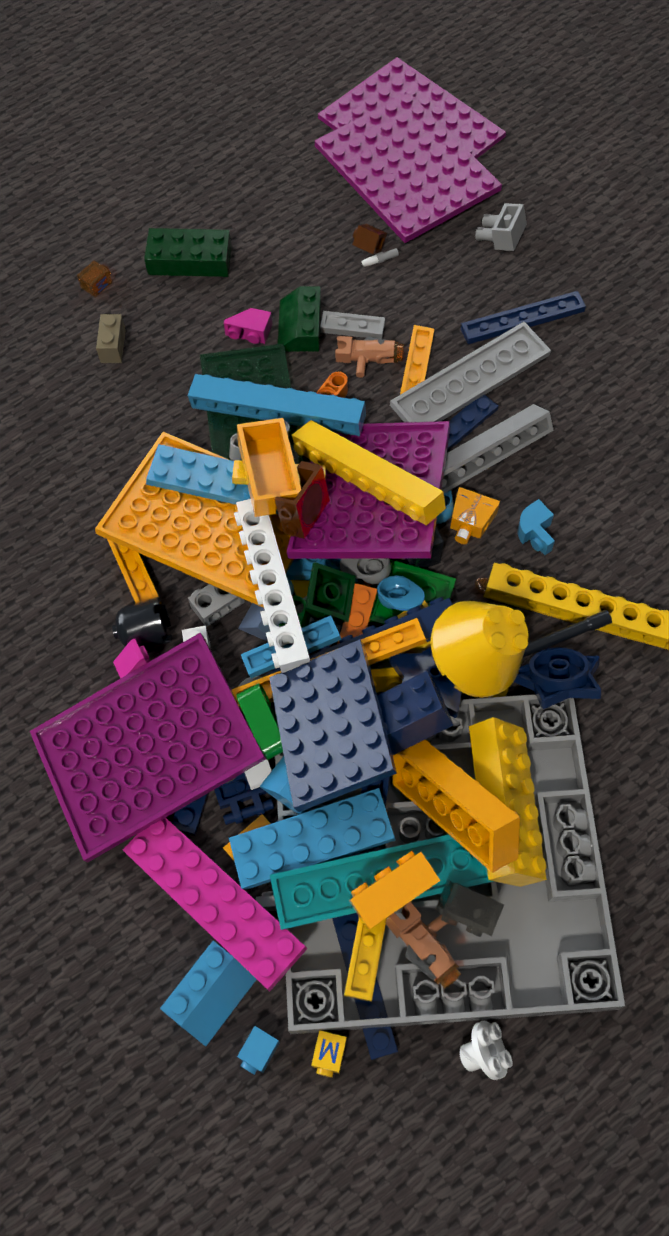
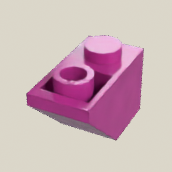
M254 308L224 320L225 335L232 339H245L253 344H265L272 327L271 312Z
M133 639L126 645L113 663L120 678L150 662V658L144 645L139 647L136 640Z

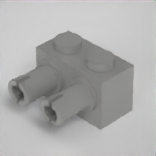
M505 203L499 215L484 214L482 219L483 227H478L475 233L476 240L493 241L495 250L514 251L527 225L524 204Z

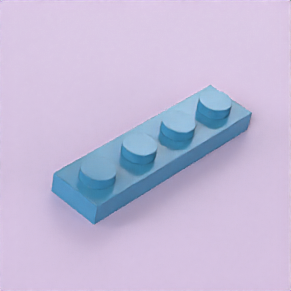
M332 616L301 628L308 654L341 640ZM266 643L241 654L250 678L275 669L271 655L276 653L274 646L269 647V644ZM286 644L282 648H290L292 644Z

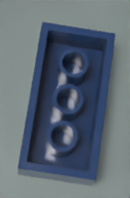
M428 671L377 695L392 755L454 725L439 687Z

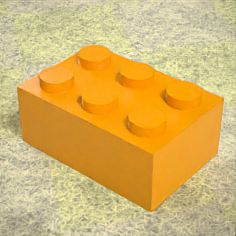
M413 851L407 853L396 861L399 865L397 868L391 870L390 867H387L374 876L376 882L368 887L365 882L351 891L353 897L349 899V902L367 929H371L441 881L422 852L416 855Z

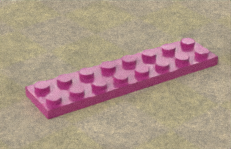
M167 818L156 822L138 833L123 848V851L269 992L307 950L306 946L287 929L281 930L279 921L244 889H241V886Z

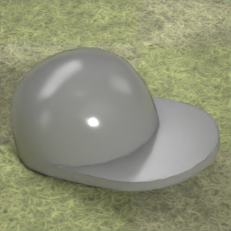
M341 559L340 561L341 571L354 575L356 578L362 579L369 584H379L391 573L392 564L390 559Z

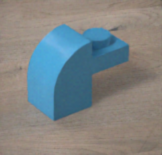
M539 499L526 507L522 512L517 533L522 544L531 540L532 547L546 555L552 551L555 540L544 529L551 525L554 515Z

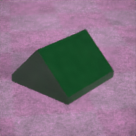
M314 562L312 564L305 610L314 620H322L332 616L333 621L348 622L356 576Z

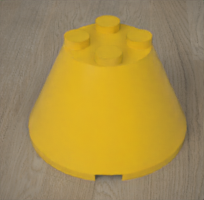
M462 601L449 606L436 619L431 633L433 659L442 676L446 675L455 684L454 688L462 693L481 698L497 695L510 687L519 673L524 652L528 646V629L525 617L521 611L513 610L506 606L477 601Z

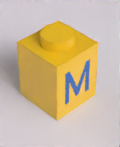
M319 1030L311 1065L317 1068L316 1074L332 1078L333 1073H340L347 1037Z

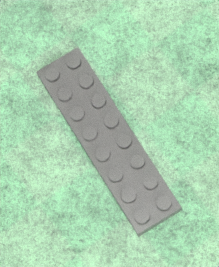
M522 322L392 399L390 406L404 423L442 421L548 357L551 350L525 322Z

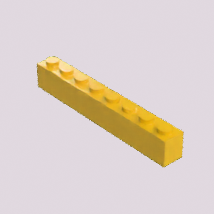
M312 420L292 434L294 449L299 455L305 456L314 464L326 466L330 473H335L346 482H350L362 491L372 494L379 501L386 502L395 510L409 515L415 521L428 525L446 509L444 492Z

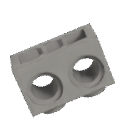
M211 584L202 589L195 590L188 597L191 608L206 627L243 604L245 600L231 593L222 595L220 593L224 590ZM204 603H210L208 607H201Z

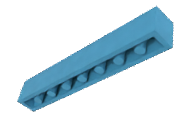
M195 374L188 393L191 407L194 409L260 420L283 418L288 424L304 426L312 420L332 432L360 436L366 417L365 401H360L359 399L317 394L312 391L304 392L293 388L285 389L273 385L254 384L250 381L242 382L230 378L212 377L210 375Z

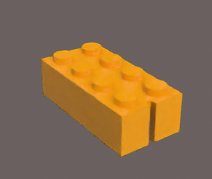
M278 418L237 424L238 445L254 516L276 514V497L295 500L301 491L284 419Z

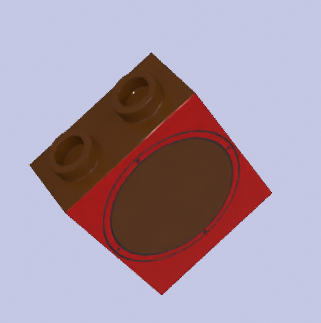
M301 461L297 467L302 486L301 491L295 500L276 497L275 503L283 533L305 539L329 503L330 498L323 466Z

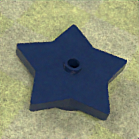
M431 646L422 653H403L390 657L391 665L403 682L428 671L439 687L450 716L458 717L462 692L454 688L455 684L446 675L442 676L433 659Z
M546 648L536 653L531 658L529 664L520 667L514 683L533 690L543 709L568 698L600 699L601 688L593 678L594 673L599 667L600 657L584 656L580 652L568 648Z

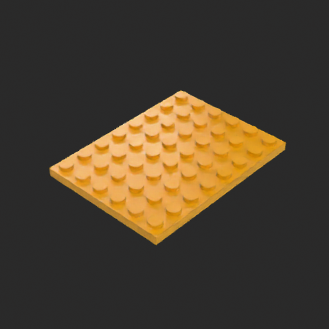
M162 432L95 528L96 534L258 605L255 591L259 590L258 584L253 585L249 571L254 570L253 565H247L244 551L248 550L247 544L242 546L239 532L243 531L242 525L237 526L234 512H238L237 505L146 485V478L158 444L218 458H226ZM272 514L269 517L284 570L287 573L294 560L288 559L287 556L290 536L283 533L279 514ZM274 582L267 583L266 585H272Z

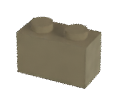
M100 314L96 350L101 363H122L126 329L121 314Z

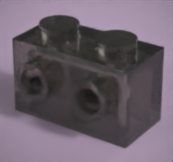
M447 879L435 910L442 915V921L453 926H457L458 922L467 926L466 931L481 937L482 933L492 936L504 904Z

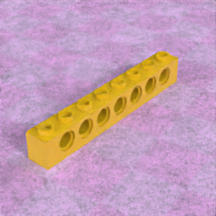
M505 563L493 564L484 594L486 598L571 623L583 621L587 617L601 612V609H605L609 612L612 623L596 630L669 650L668 610L654 609L644 603L637 604L627 601L623 597L603 594L599 590H588L574 583L560 582L553 577H543L529 570L515 569ZM508 582H513V583H515L517 586H516V587L510 586V585L508 584ZM531 589H536L540 593H534ZM554 595L560 596L563 600L556 599ZM577 602H582L586 607L578 605ZM624 615L629 616V617L632 619V621H631V620H627V619L624 617ZM647 622L653 623L655 627H651Z

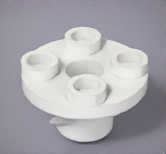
M481 1021L476 1023L472 1028V1042L463 1044L460 1048V1059L463 1066L471 1072L482 1069L492 1080L504 1078L508 1068L512 1067L513 1064L510 1053L505 1050L501 1039V1029L496 1022Z

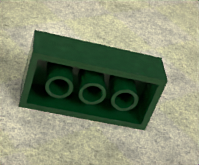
M149 228L144 258L148 275L228 277L232 248L230 230Z

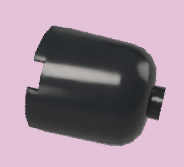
M161 597L121 608L117 612L115 625L112 626L115 639H119L125 647L133 639L136 640L139 647L144 645L145 648L172 642V635L167 634L166 628L171 626L165 604H159Z

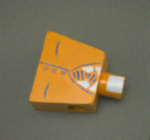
M459 487L450 526L451 529L457 530L455 540L460 544H467L470 536L480 539L497 515L500 501Z

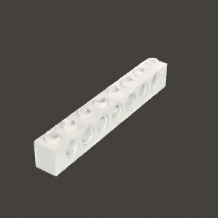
M251 499L236 502L238 512H234L237 526L242 525L243 531L239 532L242 546L246 544L248 546V550L244 551L247 565H253L254 570L249 571L253 585L258 584L259 590L255 591L258 605L263 604L264 611L260 612L263 625H269L270 632H266L269 647H275L276 653L271 654L275 669L280 668L281 673H285L310 662V658L269 515L255 517ZM274 582L272 585H266L267 583ZM276 602H279V603H280V604L277 605V606H272L273 603H276ZM280 623H286L285 626H282V627H278V626H277V625L280 624ZM286 644H292L290 648H282Z

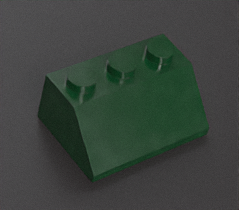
M299 286L280 300L277 351L319 352L320 286Z

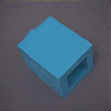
M254 1026L237 1056L243 1060L240 1066L254 1075L257 1070L264 1073L280 1044L279 1040Z

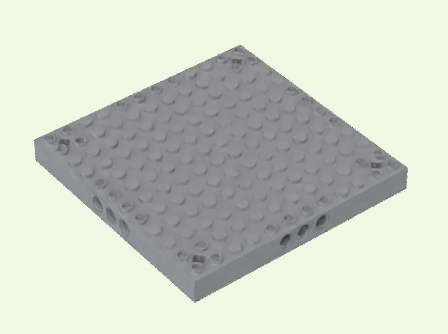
M536 694L460 700L458 717L450 716L454 725L425 739L476 780L469 726L495 717L524 728L527 736V752L531 761L530 772L535 788L534 799L538 809L537 819L539 832L542 835L541 845L543 858L546 862L547 880L522 887L493 881L410 901L422 915L420 919L426 926L443 912L450 916L451 921L436 932V939L440 944H444L456 964L448 973L435 982L405 957L407 945L400 937L397 938L386 924L376 977L388 1018L360 1020L355 999L344 996L348 974L332 918L287 928L307 948L286 973L288 1031L290 1034L319 1032V1030L329 1032L387 1026L396 1027L611 1011L625 1007L574 698L565 699L545 709L541 707ZM283 753L275 756L276 765L284 756ZM390 776L386 811L396 841L381 845L380 850L449 835L393 785L392 776ZM362 788L308 808L306 812L360 795ZM277 800L278 821L297 815ZM401 907L394 913L400 919L405 920V917L401 912L403 907ZM587 975L589 980H594L595 982L591 989L588 984L583 983ZM314 995H318L319 1000H323V1004H319V1009H313L312 1004H308V1001L312 1000Z

